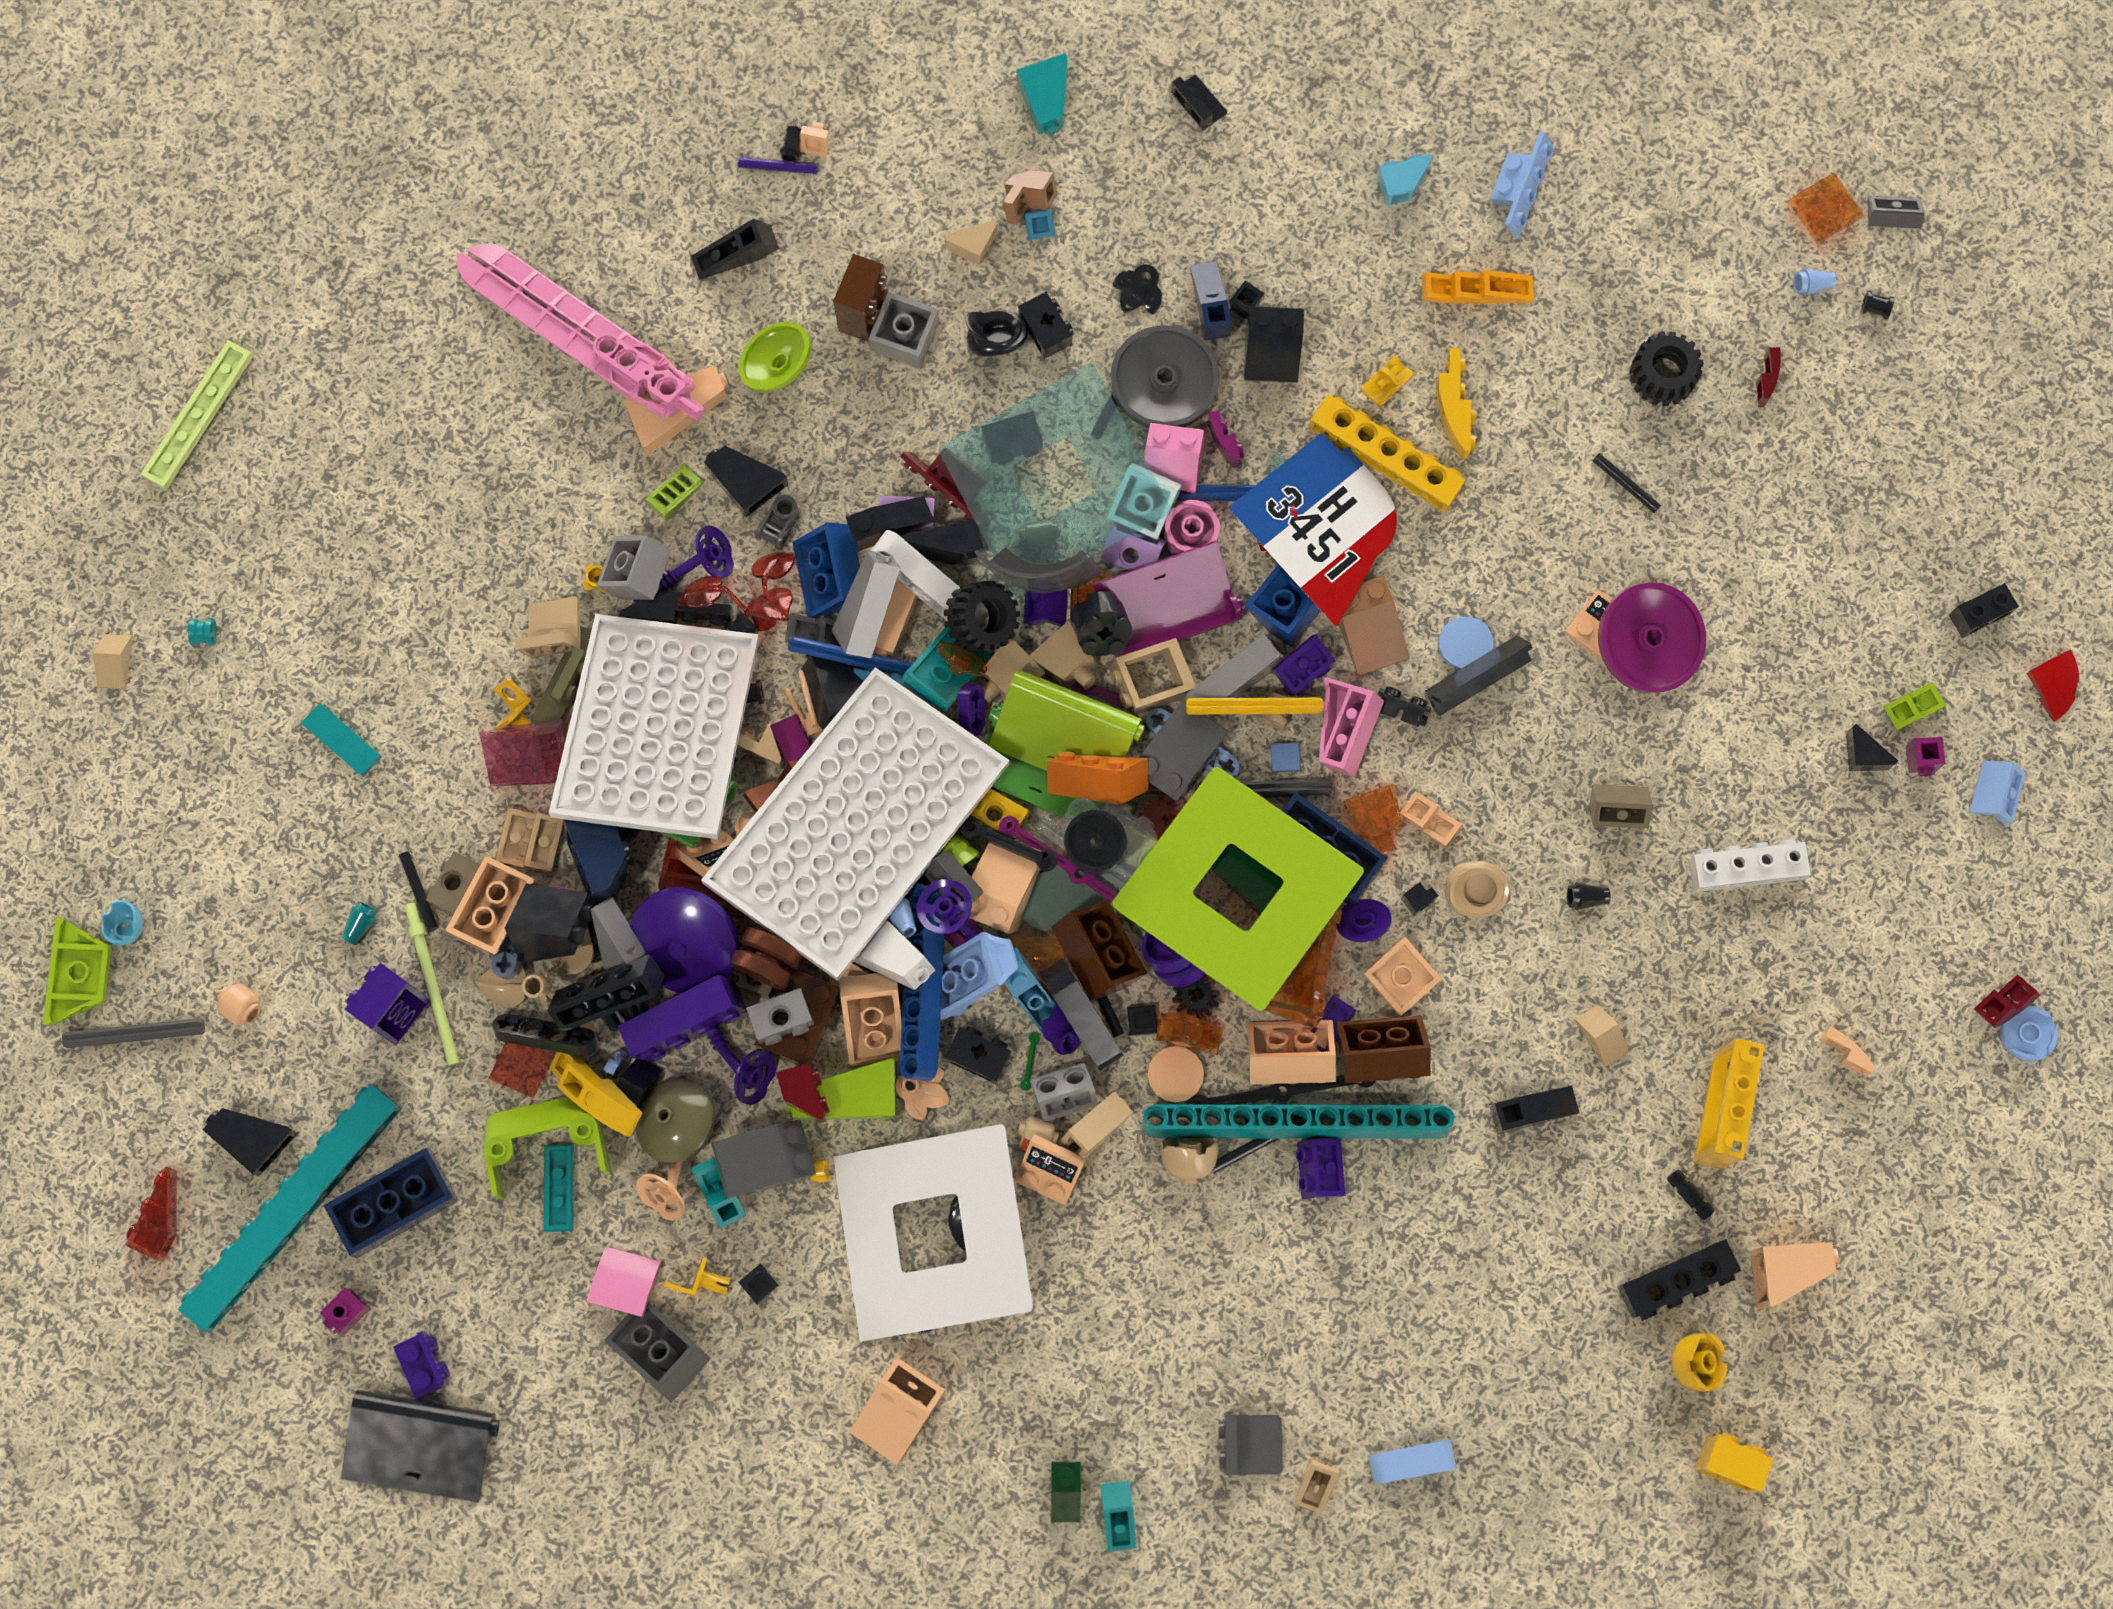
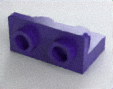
M1312 635L1271 670L1284 685L1283 691L1286 695L1299 696L1310 688L1309 683L1312 680L1326 675L1331 669L1329 666L1336 660L1318 636Z
M1310 1139L1298 1142L1296 1159L1299 1163L1300 1178L1298 1186L1301 1191V1198L1305 1200L1346 1196L1341 1139Z
M420 1331L416 1336L393 1346L415 1400H419L449 1385L447 1378L451 1375L444 1361L439 1362L436 1351L439 1350V1346L433 1334L428 1336L427 1332Z

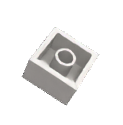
M887 292L869 336L870 351L921 368L939 324V310Z
M647 535L614 536L596 586L623 600H653L659 590V582L663 571L668 565L671 549Z

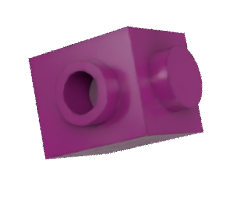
M1943 737L1914 738L1905 746L1909 773H1918V776L1922 777L1932 776L1946 764Z
M344 1287L320 1314L325 1318L322 1323L333 1334L337 1331L341 1334H346L370 1308L351 1289Z

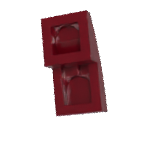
M1770 347L1764 355L1766 373H1761L1756 381L1758 407L1766 405L1777 384L1781 365L1780 347Z
M2017 974L1999 992L1994 989L1974 1010L1990 1025L1997 1028L2026 1009L2040 994Z

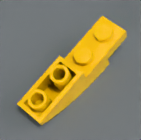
M1450 348L1447 355V373H1439L1436 380L1438 409L1442 424L1454 449L1462 459H1468L1470 452L1475 451L1476 437L1471 435V425H1475L1476 410L1471 409V400L1464 399L1465 383H1460L1461 374L1465 373V358H1461V348Z
M557 1052L549 1068L560 1079L557 1087L574 1103L600 1122L625 1136H631L642 1112L610 1078L601 1079L580 1056Z

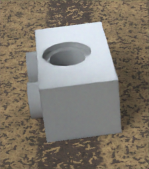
M801 988L746 1008L758 1042L760 1044L765 1043L766 1046L782 1041L781 1036L792 1033L793 1036L809 1031V1026L814 1025ZM785 1012L789 1015L788 1022L782 1026L774 1024L775 1015Z

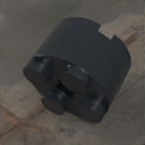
M1094 592L1087 595V599L1082 603L1078 601L1071 611L1070 621L1083 652L1086 655L1094 656L1121 654L1125 650V645L1132 634V625L1122 602L1109 592Z

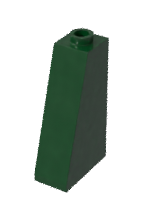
M1228 844L1210 868L1259 916L1283 885L1281 877L1234 844Z

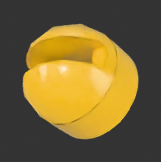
M826 1159L814 1161L816 1174L809 1178L816 1183L829 1182L828 1161Z

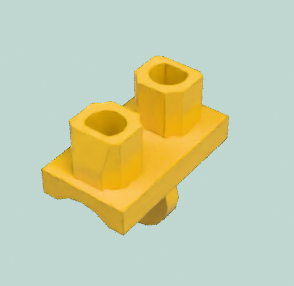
M1394 355L1361 387L1360 391L1381 408L1414 376V373L1405 367Z

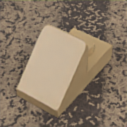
M768 724L759 743L755 736L747 732L740 734L737 750L780 770L782 769L783 762L770 724Z

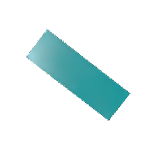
M321 703L301 722L304 727L362 777L382 758L379 753Z
M544 1145L543 1232L573 1231L574 1145Z

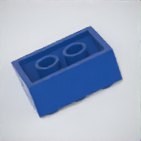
M827 522L792 542L807 616L811 618L840 612L860 568L857 548L847 524Z
M1279 564L1245 605V608L1269 633L1290 647L1296 643L1321 611Z

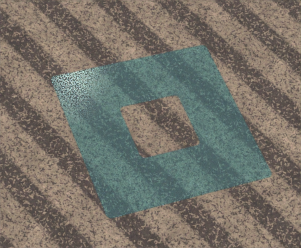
M1090 363L939 447V453L993 556H996L1006 547L1019 558L1037 564L1058 563L1075 556L1082 550L1086 555L1089 554L1092 557L1171 512V507L1108 390L1096 368ZM1068 438L1094 483L1096 491L1047 520L1039 521L1014 476L1012 468L1061 439ZM1009 585L1015 596H1021L1028 592V590Z

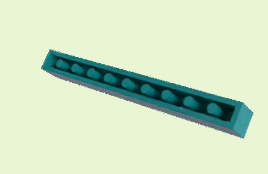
M370 1084L368 1088L363 1087L354 1098L356 1102L349 1110L345 1109L338 1115L335 1120L337 1124L330 1132H324L316 1142L318 1146L315 1150L301 1158L297 1164V1171L292 1176H287L279 1184V1192L273 1199H267L258 1210L260 1214L253 1222L248 1221L239 1232L241 1236L234 1244H228L220 1253L221 1259L214 1267L210 1266L200 1277L202 1280L195 1289H190L180 1301L182 1305L177 1310L203 1332L211 1333L400 1112L402 1108L377 1087Z

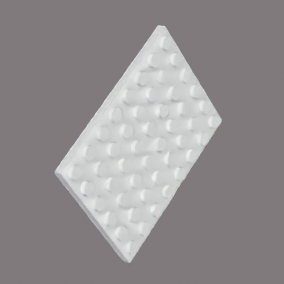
M595 614L550 805V817L718 839L755 664L759 635Z

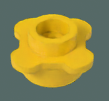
M588 565L585 568L586 581L583 583L585 590L591 591L595 589L603 593L606 592L596 586L598 581L595 580L597 576L600 577L603 569L602 566Z

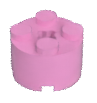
M1198 500L1184 501L1170 510L1166 518L1164 540H1166L1167 550L1172 555H1176L1213 541L1218 542L1220 521L1208 504ZM1190 529H1195L1194 534L1188 533Z

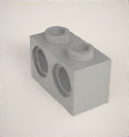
M1085 1062L1031 1079L1035 1098L1045 1122L1098 1105L1095 1089Z

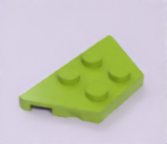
M60 917L55 918L43 1025L52 1026L106 1003L112 947Z

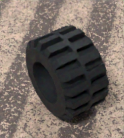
M1670 331L1669 335H1665V332H1659L1657 337L1651 335L1646 342L1644 341L1641 344L1630 367V373H1632L1630 380L1631 384L1637 383L1634 387L1636 393L1643 392L1642 399L1646 401L1649 397L1653 399L1651 403L1657 406L1659 401H1663L1662 406H1669L1671 401L1676 405L1680 403L1682 398L1685 400L1689 397L1702 375L1703 360L1699 359L1701 356L1700 349H1694L1696 344L1692 340L1690 342L1685 340L1687 336L1681 334L1680 337H1677L1676 332ZM1662 358L1671 360L1678 366L1681 376L1673 379L1662 377L1655 371L1653 361Z
M980 581L959 586L960 589L954 590L951 593L953 598L947 599L946 602L949 608L944 610V616H947V621L944 624L945 628H950V632H948L949 637L956 638L954 643L957 646H964V650H974V652L996 650L1006 646L1009 643L1008 639L1015 637L1016 633L1013 630L1018 629L1020 624L1016 622L1017 617H1020V611H1016L1015 607L1018 606L1017 599L1012 600L1013 593L1010 590H1005L1003 584H996V581ZM979 602L984 604L989 615L988 625L984 631L980 629L975 619V610Z

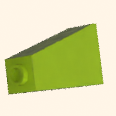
M886 1059L821 1080L822 1085L817 1087L820 1097H826L830 1113L825 1114L826 1120L896 1119L895 1059ZM787 1104V1114H792L793 1120L816 1121Z

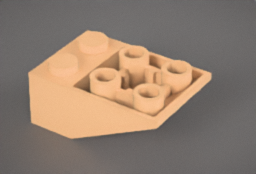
M896 1357L849 1433L898 1465L946 1390Z

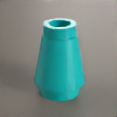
M358 901L356 906L351 908L341 938L353 945H357L358 941L377 921L375 917L378 911Z

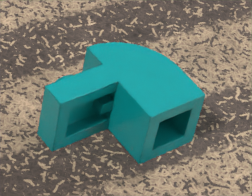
M715 1157L691 1168L720 1229L746 1216L738 1196L726 1198Z

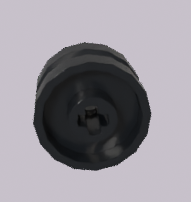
M1092 809L1082 812L1071 820L1065 831L1064 846L1067 856L1078 870L1086 874L1100 876L1112 872L1121 865L1127 853L1128 841L1124 827L1116 816L1107 811ZM1091 838L1095 840L1100 838L1101 844L1098 847H1093L1090 840Z

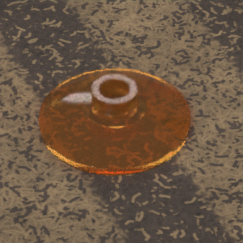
M946 641L940 642L937 645L939 655L949 664L948 669L952 673L962 676L963 673L976 676L986 674L988 670L986 664L973 652L964 650V647Z

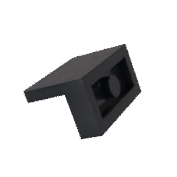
M1193 75L1186 81L1181 76L1172 81L1171 94L1203 131L1227 114V110L1197 75Z

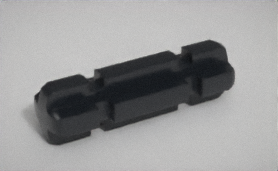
M1675 1170L1668 1176L1667 1181L1673 1188L1677 1187V1192L1692 1209L1695 1208L1697 1210L1695 1213L1702 1220H1706L1714 1213V1208L1709 1202H1704L1705 1198L1690 1181L1687 1182L1685 1180L1686 1176L1680 1170Z

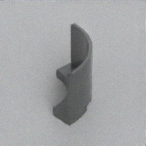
M1006 547L991 560L983 556L978 550L974 552L999 579L1013 587L1028 590L1032 593L1046 594L1066 589H1075L1102 573L1090 555H1086L1083 550L1067 560L1052 564L1028 562L1013 554Z

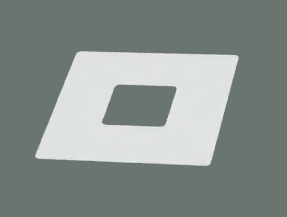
M994 1125L833 1156L860 1342L1026 1313L1032 1310L1033 1303L1006 1130L1003 1125ZM956 1194L966 1247V1261L909 1273L903 1272L900 1264L893 1216L894 1205Z

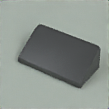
M1868 196V226L1921 229L1925 217L1921 199Z
M948 850L934 858L924 872V875L931 883L941 879H953L962 883L970 892L972 903L983 894L980 886ZM952 888V892L957 894L962 902H964L965 898L962 893ZM950 897V900L953 902V904L957 905V901L954 898Z

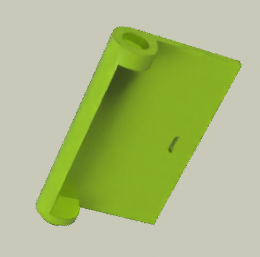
M1017 669L1009 686L989 747L1047 771V761L1057 757L1060 752H1073L1075 755L1127 757L1130 746L1134 740L1139 742L1145 726L1141 725L1142 719Z

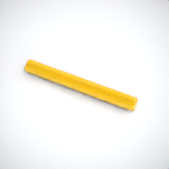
M1320 697L1188 698L1186 701V713L1189 715L1321 714L1324 707L1323 699Z

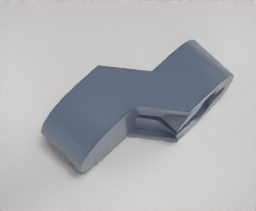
M507 935L497 955H492V970L502 979L511 980L520 973L522 962L519 961Z

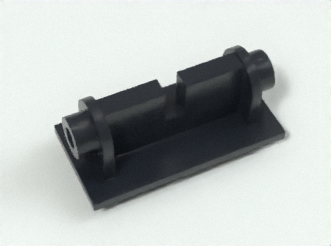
M1386 686L1385 690L1379 689L1378 694L1383 695L1382 699L1384 700L1380 713L1395 718L1398 709L1404 710L1401 721L1419 727V725L1425 727L1428 716L1423 714L1425 711L1431 712V707L1427 706V700L1417 696H1412L1411 699L1401 696L1402 691Z

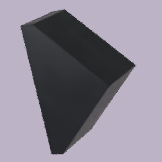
M1857 724L1846 733L1849 771H1888L1898 762L1892 754Z
M636 1058L619 1077L616 1086L639 1109L663 1070L646 1060L642 1061V1059Z

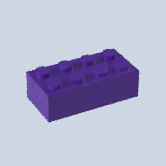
M380 962L377 967L373 966L364 977L365 983L359 990H354L349 995L346 1001L348 1005L344 1010L396 1046L430 1000Z
M716 975L617 1027L630 1056L642 1059V1061L650 1060L652 1063L666 1056L665 1052L674 1047L678 1050L691 1044L690 1039L699 1034L701 1037L715 1032V1026L723 1022L730 1024L741 1018L740 1013L747 1009L734 980Z

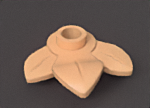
M938 1067L935 1078L929 1082L906 1079L902 1075L897 1078L895 1091L904 1100L906 1112L914 1119L923 1121L927 1114V1108H940L949 1103L946 1091L938 1084L945 1073L941 1068ZM907 1081H910L914 1084L913 1091H909L905 1088V1083Z

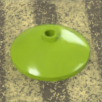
M794 322L775 323L758 332L748 342L739 360V376L743 383L749 389L760 393L773 392L791 384L803 372L809 361L812 348L809 334L802 326Z

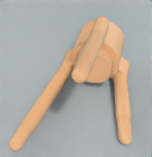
M799 670L798 675L808 713L805 714L806 719L790 689L785 688L784 691L801 724L803 732H807L808 737L818 736L824 729L818 724L804 672Z

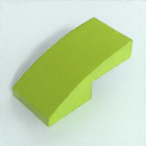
M1931 682L1883 706L1896 731L1945 708L1947 705L1934 683Z

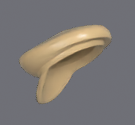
M1471 861L1458 864L1449 872L1445 880L1444 893L1449 906L1464 916L1476 918L1492 916L1506 905L1509 898L1510 887L1506 874L1498 866L1489 862ZM1472 903H1485V904L1476 905V904H1472Z

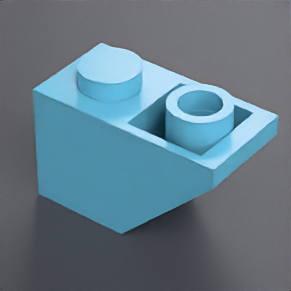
M1421 154L1413 155L1401 162L1389 161L1379 167L1377 180L1386 206L1412 199L1429 170L1432 160L1430 154L1424 156Z

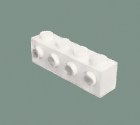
M1795 839L1779 841V845L1768 846V842L1755 843L1748 849H1741L1740 845L1728 846L1723 848L1724 851L1713 852L1711 848L1696 851V854L1689 859L1694 892L1805 880L1811 875L1805 842L1796 843Z

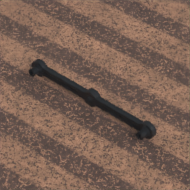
M967 818L958 829L968 840L979 838L1035 862L1041 871H1051L1057 865L1056 855L1051 850L1038 851L982 827L980 821L976 818ZM970 825L976 827L974 831L970 832L967 830Z
M1342 1075L1336 1076V1082L1274 1084L1271 1088L1211 1098L1195 1095L1189 1099L1188 1105H1237L1273 1098L1278 1102H1285L1292 1095L1357 1084L1362 1088H1369L1375 1081L1345 1083L1344 1076ZM1284 1087L1287 1090L1286 1095L1280 1096L1277 1089Z

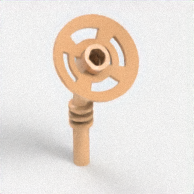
M682 1162L670 1163L667 1181L653 1174H644L636 1182V1190L642 1202L654 1208L666 1220H678L685 1213L684 1201L676 1190ZM649 1179H654V1180H658V1181H656L655 1183H653V1182L648 1181V1180H649ZM675 1204L678 1210H669L667 1205Z

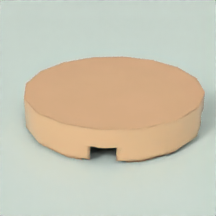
M1173 1046L1164 1048L1155 1054L1149 1064L1147 1077L1149 1085L1157 1097L1165 1102L1177 1104L1188 1101L1198 1093L1203 1084L1204 1070L1201 1061L1195 1053L1184 1047Z

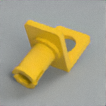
M507 678L496 685L494 691L511 710L494 729L499 731L511 724L524 740L528 742L540 731L523 714V709L531 700L510 678ZM504 688L511 689L515 693L516 699L509 697L505 693Z
M702 1257L691 1290L668 1282H663L662 1286L691 1296H695L697 1289L699 1290L700 1287L725 1296L728 1288L716 1283L729 1285L731 1278L706 1271L705 1264L707 1258Z

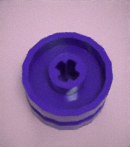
M1148 932L1145 933L1141 945L1143 956L1164 984L1176 988L1189 986L1206 974Z

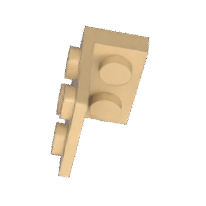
M569 597L529 604V634H526L525 638L515 639V650L530 658L572 652L575 647L581 649L580 599L578 597Z

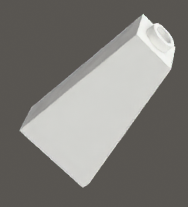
M887 920L853 961L914 990L924 983L935 971L928 960Z

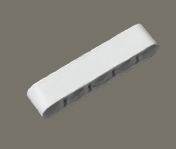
M886 530L870 552L885 551L892 554L900 566L897 579L947 621V616H944V610L949 608L946 605L947 599L953 598L951 593L954 590L960 589L959 586L898 534ZM978 604L975 610V619L980 627L988 616V612Z

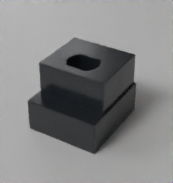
M1245 280L1230 299V308L1248 319L1249 307L1242 303V300L1246 299L1251 303V306H1259L1265 293Z
M1419 882L1404 893L1401 900L1412 915L1416 916L1433 903L1439 895L1432 887L1426 890Z

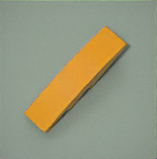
M1483 270L1480 274L1454 271L1451 275L1426 272L1422 275L1423 301L1450 304L1532 303L1534 301L1533 276Z

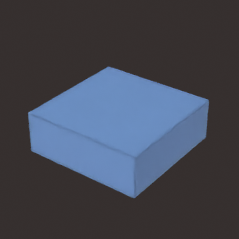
M1299 743L1271 744L1272 773L1300 772Z

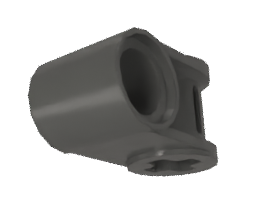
M780 495L773 501L768 513L756 530V539H764L774 544L778 550L783 548L799 517V509L793 497ZM789 505L793 507L792 511L787 515L779 513L783 506Z

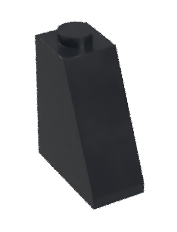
M723 446L721 449H714L706 456L704 461L706 471L746 518L789 485L787 477L783 472L727 446Z
M806 655L807 660L801 670L804 672L818 724L824 729L860 687L862 681L846 663Z
M221 1108L220 1111H214L205 1122L207 1125L202 1129L250 1173L258 1177L298 1134L288 1126Z

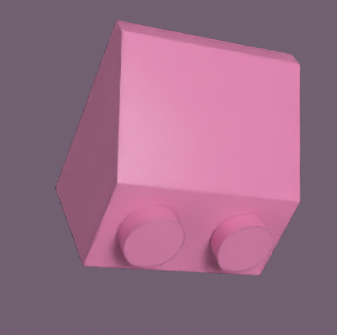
M1150 423L1143 468L1182 484L1181 492L1196 493L1205 448L1204 430Z

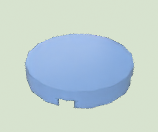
M1458 617L1443 627L1438 639V650L1442 659L1447 664L1460 670L1493 650V636L1490 629L1481 620L1473 617Z
M2029 1005L2018 1015L2001 1025L2000 1037L2003 1046L2010 1055L2021 1061L2033 1062L2041 1060L2053 1052L2058 1043L2057 1026L2047 1011L2038 1006Z

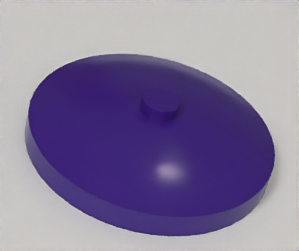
M668 888L650 895L635 911L630 927L645 950L646 955L650 954L664 973L665 977L661 985L662 987L676 993H683L716 975L728 978L735 968L730 965V961L735 951L740 950L738 932L728 913L712 898L692 889Z

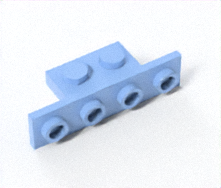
M1545 132L1539 133L1531 155L1507 153L1490 198L1495 204L1511 206L1505 225L1511 234L1517 238L1520 237L1522 229L1527 224V216L1531 205L1536 200L1537 189L1540 182L1544 179L1548 160L1553 155L1554 146Z

